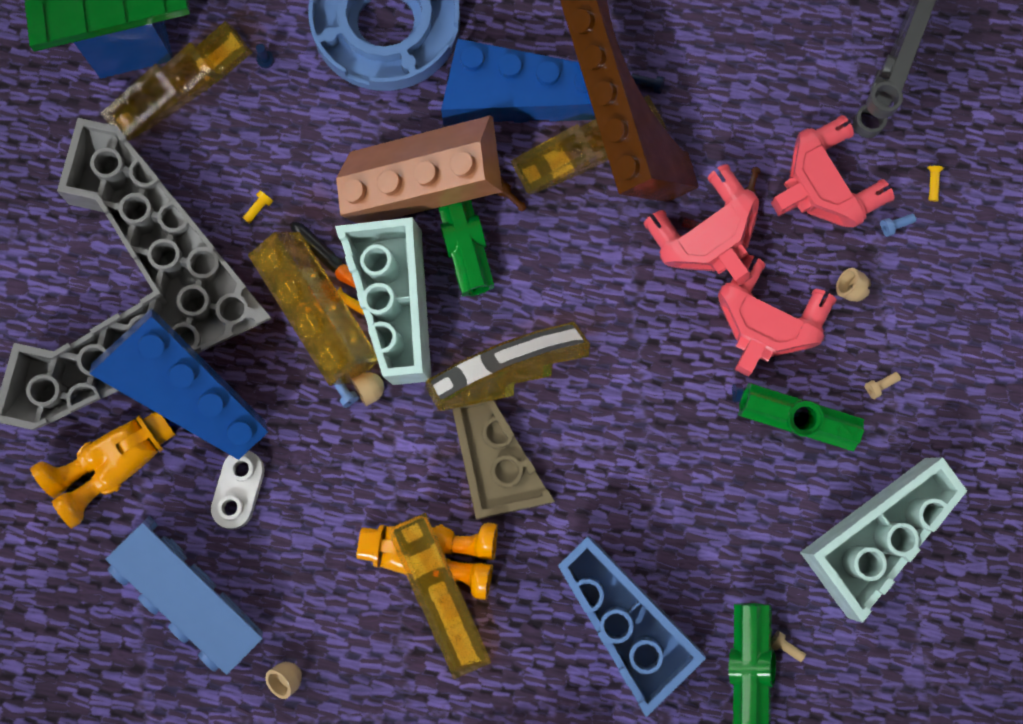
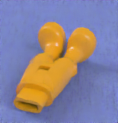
M153 412L144 419L139 415L136 419L111 430L95 441L86 442L77 452V459L61 467H54L47 462L41 461L30 467V471L40 487L50 497L55 498L52 500L55 510L72 529L81 524L86 507L100 493L107 495L119 491L121 484L148 463L158 451L164 450L161 444L176 434L160 414ZM95 471L91 480L72 492L64 493L82 476Z
M489 522L484 523L477 534L470 536H456L453 530L444 527L442 524L428 527L451 579L462 581L470 586L471 594L474 598L487 600L492 581L493 565L451 561V559L445 557V554L458 553L494 560L497 548L498 525ZM380 525L378 529L361 528L356 554L357 559L373 561L374 567H381L414 577L394 534V530L402 526ZM433 569V575H438V569Z

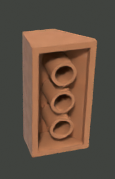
M489 115L351 151L336 177L340 215L355 223L383 221L503 192L493 117Z

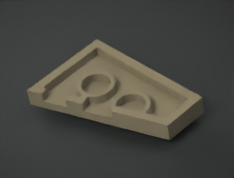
M490 394L451 402L476 520L549 505L555 502Z

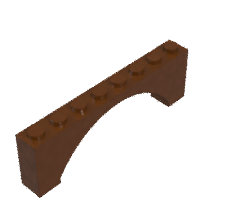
M560 0L618 193L620 195L668 202L699 188L689 153L680 148L658 121L629 72L613 30L607 0Z

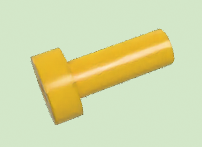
M261 190L256 194L258 199L242 217L249 224L266 204L270 206L273 203V200Z

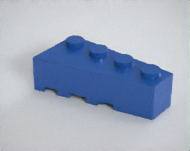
M457 39L441 108L443 126L455 125L489 115L493 117L494 122L514 121V123H526L530 120H549V122L596 120L579 62Z
M152 308L91 363L90 375L238 460L268 433L265 420Z

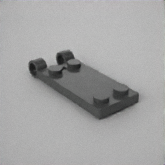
M911 0L891 54H888L881 70L877 71L873 79L866 105L859 109L853 119V127L858 135L864 138H873L879 135L887 123V118L891 117L903 101L902 90L936 0ZM893 101L894 106L889 107L890 103ZM870 113L877 117L879 127L875 129L867 128L861 121V115Z

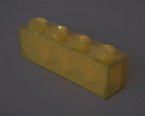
M274 232L248 254L329 386L350 383L352 378L368 371L378 363L374 348L300 232Z

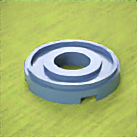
M309 0L308 18L310 30L322 59L342 79L370 90H399L426 80L447 61L459 36V0H401L413 12V30L408 38L401 43L385 47L373 45L366 41L359 31L358 20L360 12L372 0Z

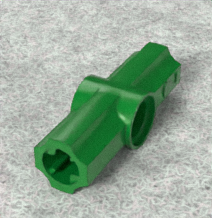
M471 200L438 207L442 220L440 227L444 243L447 247L448 257H452L462 296H475L486 293L494 288V282L484 250L486 242L478 215L474 214Z
M748 383L739 403L738 416L852 452L860 444L864 432L863 418L752 383ZM805 407L809 414L806 424L797 428L793 420L794 414L799 408Z
M734 604V647L731 648L729 655L730 684L734 685L733 724H771V687L775 683L776 656L774 649H771L772 612L771 605Z

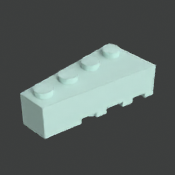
M413 217L335 226L346 255L345 259L349 272L352 274L360 307L368 324V332L382 376L392 385L432 381L422 230Z
M943 457L924 458L800 553L847 618L863 623L872 612L870 609L881 595H885L895 583L893 580L907 562H911L920 551L919 547L931 532L937 530L967 490Z

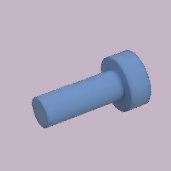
M909 214L895 220L886 218L880 221V226L884 235L888 237L894 235L896 229L915 223L916 217L914 214Z
M334 373L329 377L342 397L340 403L344 408L358 401L359 397L356 392L349 391L338 373Z

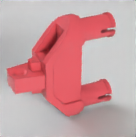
M841 115L817 130L807 128L799 132L794 147L789 180L784 183L787 190L775 196L771 202L778 217L798 207L801 213L807 211L810 215L840 226L856 227L864 222L867 217L866 214L886 203L894 201L892 188L884 192V188L889 186V183L884 179L877 181V183L857 194L852 193L826 153L827 149L854 136L851 123L845 127L843 125L849 121L847 117Z
M724 164L719 166L718 170L725 178V182L721 181L714 170L707 178L725 202L723 208L681 236L664 210L653 213L661 225L660 228L650 216L644 221V226L649 230L661 248L659 252L660 259L665 265L688 270L717 271L718 274L727 269L736 283L741 286L752 278V275L741 259L748 255L746 249H748L755 226L759 199L753 191L745 190L731 171L730 166Z
M748 254L741 259L747 269H749L755 256ZM759 258L750 272L752 275L751 279L739 286L732 278L731 282L725 283L718 293L721 308L735 339L738 341L735 347L743 350L734 370L748 377L752 374L759 359L768 362L770 357L802 351L820 345L825 336L822 327L837 300L829 293L827 298H824L821 306H819L826 291L813 289L812 296L801 318H795L753 297L751 292L762 270L766 267V264Z

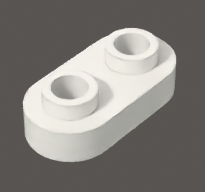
M251 451L245 453L239 460L229 455L224 461L211 504V514L218 525L227 529H239L245 526L250 521L254 512L265 468L260 457ZM240 463H247L249 466L248 473L245 476L239 477L236 474L237 466ZM235 501L237 511L235 514L228 516L225 513V506L228 502Z

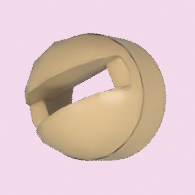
M848 268L840 275L836 284V292L846 300L859 302L869 296L870 290L868 287L871 286V282L863 272L855 268Z
M364 372L351 379L365 406L376 402L382 396L384 382L379 375L372 372Z
M286 661L270 669L266 673L265 680L268 688L275 696L287 699L301 685L302 673L295 663Z

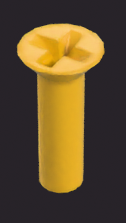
M928 166L927 169L930 171L928 201L938 202L940 172L944 167Z
M340 286L332 301L339 300L364 315L359 301L344 293Z

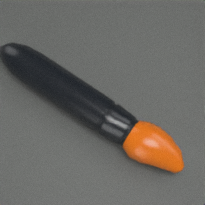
M292 222L291 230L295 237L328 269L335 273L339 281L356 288L348 266L343 264L305 225L299 222Z

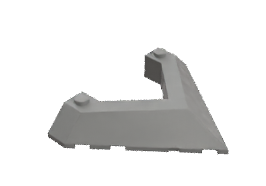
M77 118L57 192L69 205L106 214L153 292L140 299V303L121 314L113 315L90 329V333L71 344L67 343L55 351L14 343L0 389V423L34 431L117 392L118 390L89 374L91 363L151 308L197 353L271 320L269 314L249 292L244 283L220 256L176 199L169 193L117 126Z

